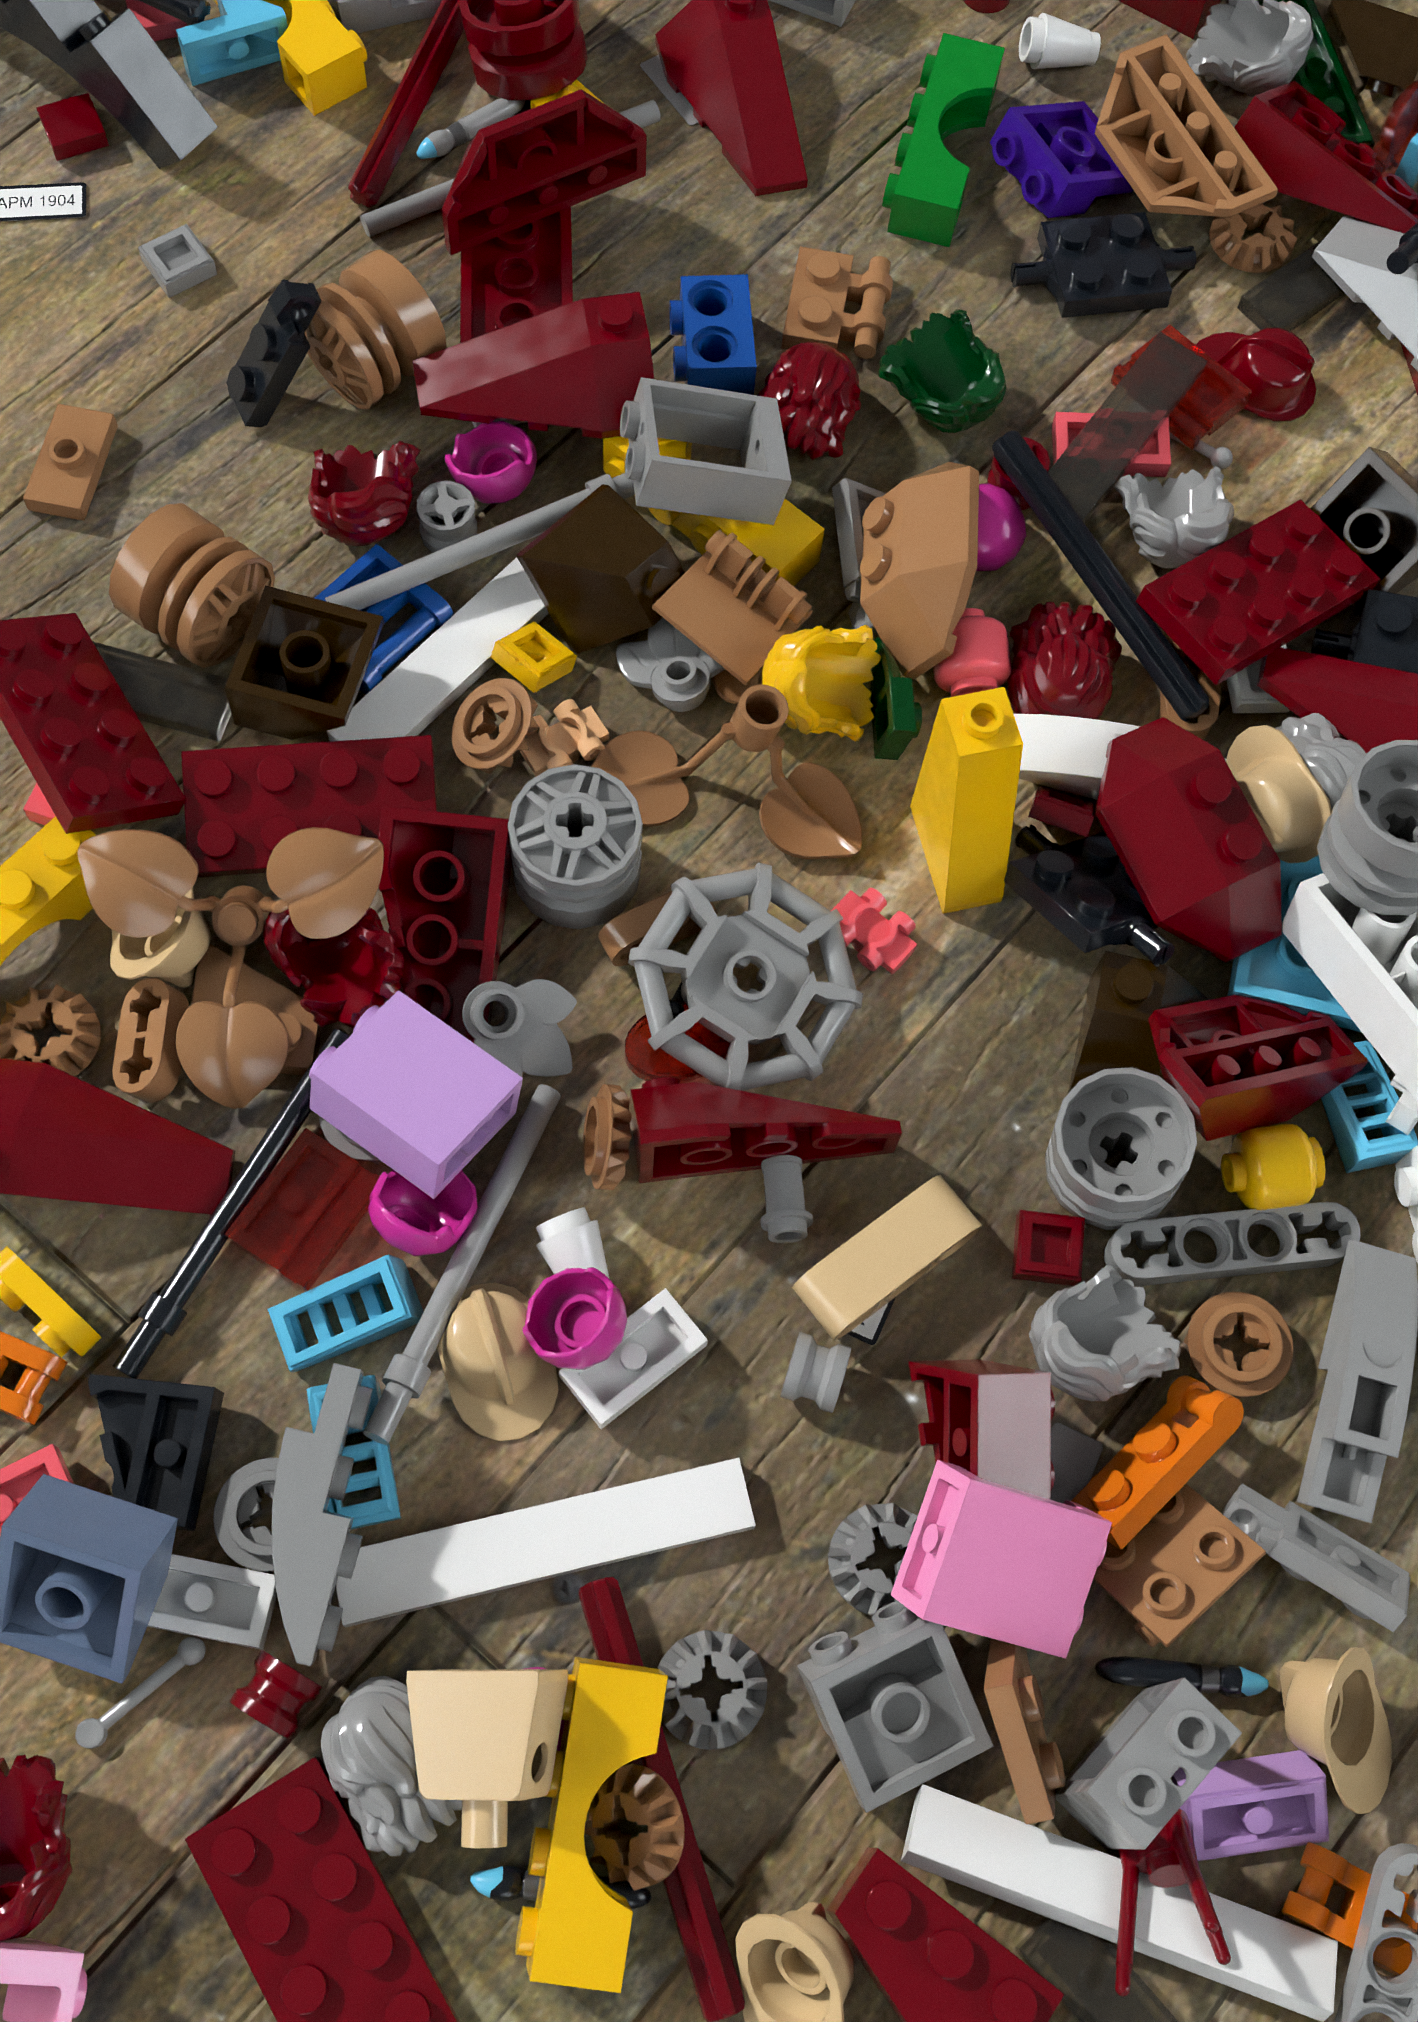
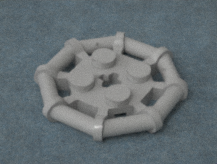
M757 863L754 869L695 880L681 877L672 883L671 896L640 945L630 949L628 963L635 967L651 1033V1038L647 1040L654 1051L659 1048L720 1087L744 1091L800 1078L813 1081L823 1073L822 1063L854 1009L862 1007L863 993L856 989L839 923L844 918L837 909L830 911L772 873V866L768 864ZM748 895V911H744L741 915L727 917L728 915L717 916L710 903ZM772 902L807 926L798 933L767 912L769 903ZM689 916L702 930L686 955L669 950V945ZM817 940L828 982L816 981L814 971L810 973L806 959L809 955L808 945ZM749 963L756 965L759 968L756 979L763 984L762 990L759 992L751 988L744 992L738 988V979L733 975L734 966L744 969ZM663 972L680 973L681 995L689 1009L680 1013L675 1019ZM812 1000L825 1005L826 1008L807 1038L796 1027V1024ZM698 1022L729 1042L725 1059L686 1035L685 1032ZM779 1038L787 1052V1055L747 1063L748 1044L757 1045L766 1040Z

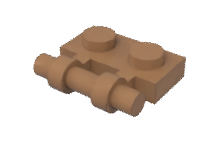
M800 246L781 349L788 350L792 346L806 342L827 344L837 349L839 340L855 343L854 353L859 358L869 359L874 357L877 343L883 340L886 329V318L883 315L884 304L890 300L892 294L893 279L889 275L891 262L886 257L875 256L870 259L868 271L863 275L851 273L854 255ZM846 301L862 303L861 311L856 314L845 313Z

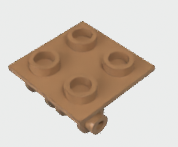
M719 529L707 542L704 548L707 551L653 604L652 609L746 686L764 666V661L775 642L782 635L796 632L813 613L811 610L813 606L805 600L807 597L806 592L803 590L798 591L782 576L777 582L775 581L779 574L777 568L773 567L768 573L764 572L761 568L766 559L761 555L752 562L750 558L753 553L737 540V535L732 532L727 536Z
M1185 1484L1122 1550L1107 1542L1104 1559L1097 1567L1093 1580L1138 1621L1134 1628L1148 1645L1155 1647L1161 1642L1168 1648L1266 1554V1551L1188 1484Z

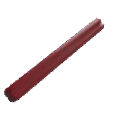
M459 0L441 1L348 184V189L351 192L350 199L354 203H362L368 208L377 204L464 30Z
M605 1577L589 1582L579 1588V1599L597 1659L644 1667L618 1581L614 1577ZM661 1725L657 1753L635 1759L628 1764L642 1765L659 1774L670 1786L680 1805L685 1830L684 1846L677 1866L663 1880L703 2018L707 2022H714L738 2014L745 2007V1999Z

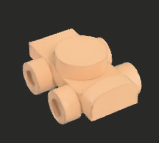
M567 699L554 709V714L559 722L550 727L543 716L536 715L533 717L539 728L527 734L528 738L525 741L529 750L519 751L535 776L551 768L572 765L581 755L585 761H591L598 756L601 750L605 749L603 742L609 740V732L592 706L580 711L573 699Z

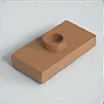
M57 404L23 497L29 511L85 521L118 428L114 414Z

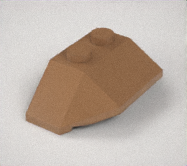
M1167 34L1120 53L1096 126L1095 135L1148 212L1230 217L1276 197L1278 192L1276 185Z
M947 462L903 480L884 496L874 499L865 510L862 519L864 534L862 561L860 564V604L881 640L892 653L902 675L906 678H912V681L953 654L957 636L952 633L965 611L976 573L979 471L968 465Z

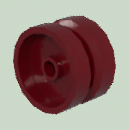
M459 0L467 40L470 42L468 49L477 85L488 94L507 100H532L553 95L571 85L584 72L588 55L584 32L579 21L581 13L578 0Z

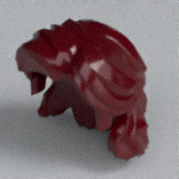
M818 342L800 343L782 353L772 372L767 375L765 387L757 395L777 399L784 439L787 437L788 447L792 449L799 448L801 454L807 453L811 460L820 458L827 451L828 456L831 458L843 455L842 443L846 440L844 434L847 424L852 421L855 413L861 409L859 376L854 365L846 354L839 352L834 347Z
M398 441L397 444L392 445L390 450H383L378 457L372 450L361 454L352 445H347L344 451L337 450L333 456L330 453L325 454L322 448L314 451L316 469L313 468L308 502L310 514L315 523L322 527L321 532L334 538L339 543L356 547L377 543L395 532L404 524L413 497L412 477L419 470L416 459L421 449L415 445Z
M1046 602L1045 605L1042 603L1035 605L1031 609L1028 619L1012 626L1009 635L1013 639L1012 651L1014 657L1011 674L1008 678V695L1014 714H1045L1098 720L1111 698L1113 691V676L1111 673L1115 670L1114 665L1122 652V645L1115 637L1116 628L1110 620L1105 621L1102 614L1093 613L1091 605H1079L1075 614L1069 602H1060L1058 607L1054 602Z
M369 907L362 918L348 931L326 939H312L300 934L292 924L289 909L282 913L269 912L263 929L267 950L275 966L287 975L294 985L299 987L302 984L306 992L304 993V998L300 1000V1004L307 1012L314 1015L313 1022L319 1026L325 1027L340 1021L354 1028L367 1009L374 1005L381 1007L385 1003L384 997L390 999L398 990L400 991L401 985L399 981L403 975V954L395 947V939L384 930L381 919L372 908Z
M18 1755L11 1769H9L5 1758H0V1941L25 1937L42 1923L54 1909L72 1873L70 1863L71 1839L67 1837L63 1829L66 1812L65 1805L68 1795L62 1794L64 1782L56 1780L55 1763L52 1759L36 1755L27 1760L26 1755Z

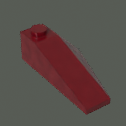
M640 292L580 299L412 361L421 415L486 424L492 423L497 418L528 422L529 429L548 432L549 425L582 429V436L599 439L621 436L620 419L625 401L634 400L641 377L655 379L650 337Z
M1282 647L1262 658L1257 681L1258 687L1300 718L1312 713H1319L1324 716L1344 736L1345 740L1358 743L1366 753L1374 747L1394 740H1418L1417 673Z
M382 806L378 839L384 845V864L379 890L383 896L389 924V934L395 939V947L402 952L404 957L403 975L401 977L402 993L474 1043L475 1039L468 1033L464 1025L462 1010L465 999L475 987L485 982L497 980L512 865L508 833L509 819ZM493 1001L489 1002L483 1011L484 1019L489 1025L491 1023Z
M0 1058V1194L212 1215L230 1188L236 1150L167 1118L160 1117L136 1106L113 1093L95 1087L50 1064Z

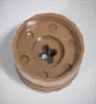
M380 249L368 252L344 269L339 278V285L326 283L317 288L322 302L304 333L310 344L307 354L317 370L340 396L359 409H370L381 401L384 393L395 391L401 382V374L404 376H414L413 360L446 349L447 347L445 330L438 312L426 291L403 264L394 256Z
M167 504L151 513L131 533L123 545L110 575L109 596L115 609L144 629L154 634L160 633L161 639L165 644L180 651L181 655L192 663L205 668L220 664L240 649L265 585L274 587L275 575L270 562L248 549V547L233 537H225L222 529L185 504Z

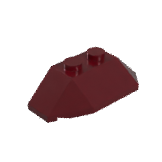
M582 89L478 130L464 153L442 206L447 251L450 255H454L646 176V133L640 126Z
M1164 717L1112 739L1107 746V761L1101 779L1096 815L1155 925L1192 945L1213 952V956L1224 962L1231 961L1282 935L1280 859L1220 750Z
M1237 994L1157 1009L1148 1018L1163 1079L1175 1088L1184 1099L1194 1116L1196 1131L1206 1141L1242 1133L1251 1128L1288 1121L1361 1071L1369 1062L1329 1015L1310 1011L1305 1016L1281 1004Z

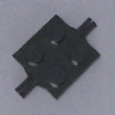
M1145 212L1045 221L1040 223L1037 237L1043 261L1012 263L1010 276L1014 288L1044 284L1056 298L1062 318L1166 308L1172 294V288L1166 272L1193 270L1196 265V251H1194V246L1170 249L1160 247L1154 239Z
M1368 589L1360 621L1353 629L1352 634L1347 635L1316 628L1311 653L1346 658L1349 661L1418 674V597Z
M1033 825L1025 826L1016 836L1015 844L1029 856L1009 862L1004 882L1081 951L1087 953L1107 945L1127 944L1138 949L1154 966L1163 965L1171 958L1175 949L1174 945L1154 930L1158 926L1152 920L1108 837L1103 833L1059 845L1052 843Z

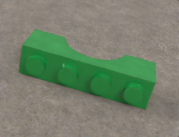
M943 33L937 55L927 53L919 87L926 88L925 94L915 92L908 116L907 126L913 127L914 130L912 134L903 132L901 135L895 159V166L901 167L900 175L889 174L884 192L882 207L891 209L887 232L950 248L962 207L970 168L953 157L942 141L960 130L985 127L997 87L1005 51L1004 47Z

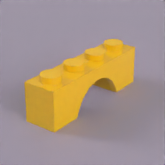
M263 0L282 7L286 14L288 28L277 40L284 81L314 116L367 88L364 62L367 61L368 57L365 46L354 30L348 31L339 22L327 0Z
M620 436L603 439V471L605 474H609L611 478L625 473V459L629 446L628 438ZM657 438L659 454L661 456L691 460L692 443ZM784 499L774 525L649 508L658 521L665 525L672 524L686 535L696 550L702 555L707 551L704 549L707 542L719 529L727 536L733 532L738 536L737 540L753 553L750 558L752 562L760 555L766 559L761 568L764 572L768 573L773 567L779 570V574L775 579L776 582L782 576L792 586H795L820 561L825 529L787 499Z
M55 816L0 866V966L25 939L39 929L63 919L80 921L93 909L87 894L77 852L82 842L96 836L94 832L87 830L66 834Z
M575 1657L572 1674H568L562 1720H565L561 1747L560 1751H556L551 1788L547 1796H544L552 1798L548 1829L535 1827L531 1843L528 1875L540 1876L535 1908L522 1906L517 1931L515 1954L527 1956L526 1966L529 1980L532 1982L621 1993L633 1911L627 1899L606 1885L589 1865L584 1842L585 1822L595 1794L612 1773L635 1759L657 1753L668 1675L660 1669Z

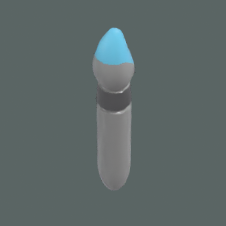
M498 98L454 122L445 130H436L430 133L419 145L416 152L417 157L429 159L448 154L453 147L473 139L478 130L517 114L524 107L526 100Z

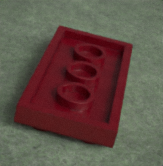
M571 207L461 251L460 343L573 302Z
M1300 499L1145 585L1136 602L1215 685H1218L1366 596L1368 589L1373 590L1380 578Z
M69 613L0 620V719L65 833L69 834L178 815L186 800L184 794L77 614Z
M431 735L181 751L183 792L186 798L184 802L186 846L198 864V878L266 873L267 864L274 847L284 837L300 829L311 827L330 828L356 836L378 839L382 806L438 812L433 740Z
M315 1756L185 1838L277 2022H460L371 1853L366 1849L363 1839L339 1793L333 1790L329 1775L319 1757Z

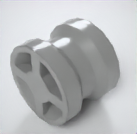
M439 481L430 484L421 491L417 499L416 509L417 517L420 521V537L424 546L432 553L477 535L475 500L465 486L453 481Z
M799 1332L780 1397L791 1401L800 1397L814 1400L820 1410L833 1413L847 1369L851 1347L837 1344L828 1348L818 1345L812 1335Z

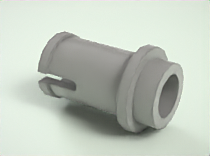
M778 1155L769 1157L761 1162V1170L764 1175L766 1214L761 1217L760 1224L763 1230L768 1231V1239L775 1243H793L805 1239L808 1236L807 1228L813 1223V1215L805 1210L801 1172L803 1165L802 1159L797 1156Z

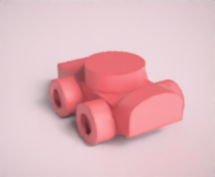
M869 888L861 897L850 890L831 910L837 909L844 918L839 923L845 946L847 947L852 943L854 949L859 952L857 954L858 960L868 970L876 971L881 965L893 975L908 960L917 947V943L908 937L916 928L914 921L902 911H897L890 920L882 916L880 912L887 905V901L874 888Z

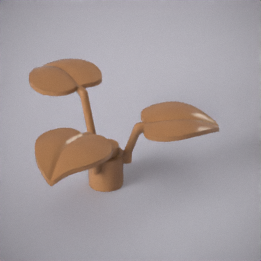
M763 667L746 686L726 669L712 677L717 694L726 702L737 704V707L730 719V723L723 724L720 732L686 764L677 767V753L666 739L649 731L637 730L621 734L609 741L604 746L605 749L599 752L591 766L606 771L625 784L638 802L643 827L666 824L676 819L685 811L689 803V792L681 778L691 775L727 740L733 739L740 748L746 751L760 752L767 749L770 752L771 777L778 786V788L771 790L765 795L759 809L761 827L768 840L781 852L801 859L853 857L861 850L862 828L857 809L847 788L833 772L823 766L808 762L795 767L788 779L785 777L782 769V750L785 742L778 734L787 719L789 708L786 698L779 690L762 684Z
M318 827L300 829L290 833L274 847L267 864V882L271 890L281 898L278 901H274L271 897H265L259 890L250 886L234 887L227 891L221 900L213 895L208 896L206 899H191L184 896L197 881L199 873L198 864L190 851L180 842L158 832L135 829L115 830L98 834L80 844L77 855L90 903L97 916L114 931L135 938L158 935L173 924L177 915V908L180 907L186 911L212 912V925L215 933L221 940L232 945V955L223 992V1005L211 1001L193 1003L184 1012L176 1032V1049L180 1063L189 1079L204 1095L232 1109L244 1108L255 1096L276 1079L286 1061L289 1047L288 1033L284 1022L276 1012L267 1005L256 1001H246L235 1005L236 991L247 944L252 943L260 936L269 912L282 913L289 909V915L295 929L303 936L312 939H326L348 931L365 914L379 887L384 864V845L381 840Z

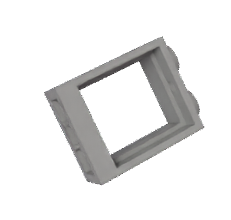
M641 377L634 400L625 401L620 419L621 437L628 438L629 442L625 459L626 479L633 480L636 506L774 525L792 482L777 399ZM657 438L740 450L742 467L661 456L659 454Z
M1185 1677L1144 1688L1065 1778V1787L1056 1789V1800L1105 1849L1145 1850L1240 1737L1242 1732ZM1179 1767L1183 1769L1186 1775V1781L1182 1786H1176L1171 1781V1777Z

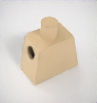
M437 1669L407 1671L406 1684L420 1794L423 1799L462 1800L461 1847H506L508 1801H522L547 1796L551 1788L568 1684V1669Z

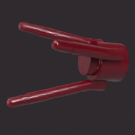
M1178 1809L1145 1850L1119 1849L1123 1873L1116 1954L1115 1991L1122 1997L1129 1994L1131 1986L1140 1872L1147 1874L1150 1883L1157 1887L1171 1888L1187 1883L1218 1963L1227 1965L1231 1961V1955L1224 1939L1221 1925L1199 1868L1188 1815L1183 1810Z

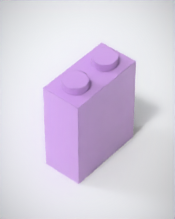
M398 990L381 1007L374 1005L367 1009L356 1023L353 1034L338 1048L334 1046L328 1047L315 1060L309 1072V1078L311 1079L309 1109L434 1199L514 1116L517 1110L523 1078Z

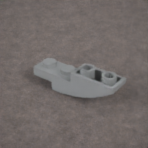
M1348 1240L1318 1369L1328 1372L1299 1490L1298 1503L1372 1523L1387 1456L1398 1458L1407 1417L1413 1378L1418 1320L1416 1258L1356 1240Z
M333 1363L315 1432L310 1433L290 1427L285 1428L276 1469L272 1503V1558L276 1593L283 1625L297 1663L307 1666L313 1665L319 1649L332 1652L343 1613V1608L331 1605L338 1576L348 1579L352 1578L363 1537L350 1533L354 1520L353 1517L328 1512L327 1508L330 1498L343 1501L354 1458L342 1456L349 1427L362 1430L373 1388L361 1386L364 1372L361 1369Z

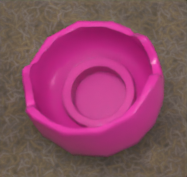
M502 420L490 424L481 423L466 434L458 433L455 436L453 454H445V462L456 483L465 486L471 492L474 500L481 503H507L518 497L530 483L536 469L537 450L534 442L522 428Z
M990 483L979 484L976 571H996L1014 560L1026 538V525L1021 507L1014 497L1003 488Z
M392 1170L390 1173L383 1172L369 1196L370 1204L368 1206L372 1225L383 1239L391 1246L415 1257L443 1253L454 1246L467 1230L478 1208L476 1187L463 1170L434 1199L396 1171Z
M594 1267L587 1269L567 1268L544 1279L528 1301L526 1321L522 1331L536 1354L544 1361L557 1368L586 1370L607 1360L622 1342L627 1325L626 1306L620 1290L598 1269Z

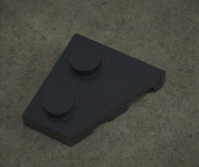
M90 1374L88 1381L90 1396L98 1400L105 1434L99 1435L105 1462L111 1466L114 1474V1481L111 1486L113 1497L178 1518L176 1527L178 1530L195 1531L224 1393L216 1387Z

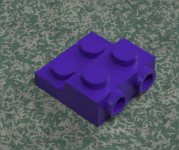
M1085 101L1009 107L990 141L996 163L1000 166H1005L1006 170L1021 183L1024 199L1029 204H1034L1047 218L1085 214L1096 196L1133 192L1130 184L1096 137L1095 130L1099 119Z

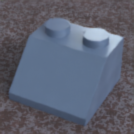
M43 1474L2 1524L0 1535V1643L122 1684L130 1672L168 1576L178 1518Z

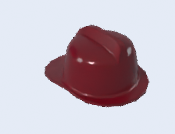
M1265 328L1252 335L1234 332L1216 333L1199 340L1190 351L1187 368L1191 380L1202 392L1219 401L1248 410L1272 421L1295 420L1304 416L1314 404L1316 386L1311 370L1315 361L1302 339L1290 331L1281 328Z

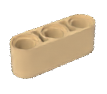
M937 1175L814 1265L799 1278L792 1288L833 1341H836L851 1332L960 1249L980 1231L982 1225L943 1177Z

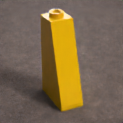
M1005 687L941 699L910 804L943 914L998 903L1003 899L1004 879L1007 872L1023 751V741Z

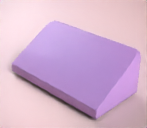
M1300 1750L1218 1762L1179 1808L1188 1815L1198 1861L1302 1846L1308 1842L1315 1844L1329 1841L1326 1775L1311 1756ZM1181 1768L1172 1776V1783L1176 1786H1182L1186 1781L1185 1772Z

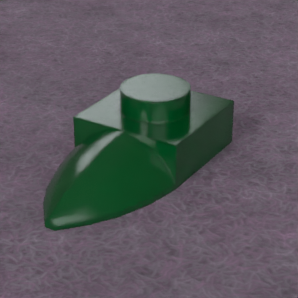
M877 637L875 639L877 643V650L875 652L881 655V659L877 665L871 668L874 680H871L870 690L872 691L871 703L874 705L871 708L874 715L872 719L874 754L876 759L898 760L912 738H917L920 733L922 708L919 702H914L912 678L901 677L899 667L885 643Z

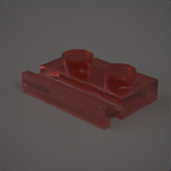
M1168 325L1131 355L1130 361L1125 365L1119 364L1115 367L1111 379L1112 385L1149 415L1169 416V432L1191 450L1198 446L1199 440L1205 435L1210 436L1246 407L1252 393L1250 388L1171 325Z
M305 1128L227 1230L225 1236L229 1242L306 1292L310 1290L368 1211L370 1204L369 1196L380 1176L376 1173L372 1174L360 1166L359 1162Z

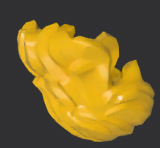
M863 625L857 629L839 628L830 631V629L823 628V626H816L813 629H803L792 634L782 635L775 642L764 661L762 684L776 688L786 698L789 712L784 723L789 728L799 729L800 733L805 735L810 732L820 734L829 731L837 733L841 738L847 736L855 742L863 737L864 729L859 727L868 724L874 718L871 711L874 705L869 700L871 699L872 691L862 683L874 680L871 668L877 665L881 659V655L875 652L877 650V643L872 640V628L868 625Z

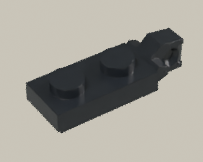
M288 280L281 281L268 299V304L258 323L252 328L250 338L236 365L229 372L226 382L231 399L235 402L245 426H267L310 349V344L304 333L322 302L314 283L304 284L289 282Z

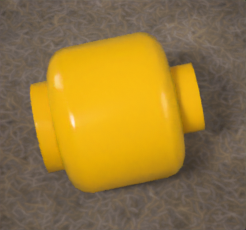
M1269 1125L1251 1128L1238 1133L1233 1139L1230 1153L1223 1154L1221 1173L1227 1191L1237 1192L1239 1199L1246 1208L1267 1210L1307 1204L1313 1198L1315 1189L1320 1188L1324 1184L1325 1160L1322 1148L1316 1138L1308 1137L1298 1125Z

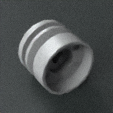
M1394 740L1374 747L1356 764L1343 789L1341 799L1336 802L1331 815L1323 826L1317 845L1321 870L1333 888L1354 905L1381 915H1411L1418 912V740Z
M572 764L551 768L528 781L512 803L508 821L512 872L517 894L531 913L551 925L572 929L603 925L623 912L637 892L641 873L643 823L636 798L621 780L595 767ZM580 831L582 836L570 837V832Z
M1133 1067L1103 1069L1080 1080L1062 1101L1045 1153L1047 1182L1059 1204L1073 1216L1085 1218V1223L1105 1230L1119 1229L1124 1224L1133 1221L1156 1218L1173 1199L1180 1183L1184 1180L1190 1169L1197 1146L1194 1116L1175 1088L1160 1076ZM1114 1149L1125 1155L1117 1168L1110 1167L1105 1163L1107 1156Z

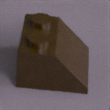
M1368 447L1310 509L1380 578L1373 590L1396 594L1418 578V481L1388 452ZM1365 597L1353 603L1361 612Z

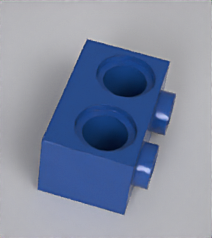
M748 274L681 276L680 300H670L669 303L671 336L681 335L682 345L673 346L674 381H684L687 385L754 395L757 365Z

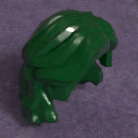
M956 309L950 314V318L940 313H931L929 321L923 320L921 329L915 327L910 331L912 342L904 337L896 345L892 344L886 347L884 351L886 355H883L879 361V377L890 382L901 396L909 400L911 408L916 413H919L927 421L928 425L937 428L943 433L961 432L985 421L1003 401L1007 387L1005 375L1000 364L999 353L994 352L992 348H988L978 336L975 337L970 319L965 310Z

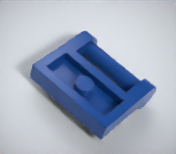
M375 544L317 595L315 599L325 601V598L403 565L382 547ZM426 583L361 609L364 612L383 616L384 624L408 602L418 609L415 614L373 651L359 688L364 694L369 693L383 680L382 675L434 628L438 630L454 615L452 608L446 600Z

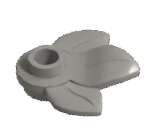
M664 618L649 628L648 640L619 644L616 651L618 666L625 679L634 686L652 689L655 697L664 706L677 712L690 711L701 705L710 689L711 678L725 670V668Z
M534 979L517 987L501 981H490L478 985L468 994L463 1005L462 1017L468 1033L475 1039L474 1044L521 1077L523 1072L529 1075L544 1077L560 1076L570 1073L573 1069L569 1044L557 1023L570 1014L577 1004V1000L564 987L556 982L545 979ZM491 1001L499 1002L505 1011L503 1020L495 1026L489 1025L483 1016L485 1006Z

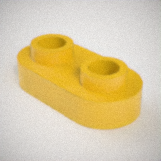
M8 1246L0 1252V1299L15 1313L24 1304L32 1309L42 1319L32 1330L61 1358L71 1348L83 1357L102 1337Z

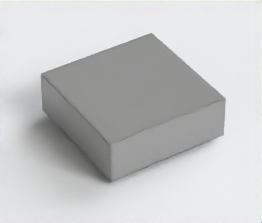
M187 224L138 247L142 262L168 298L217 275L214 260Z

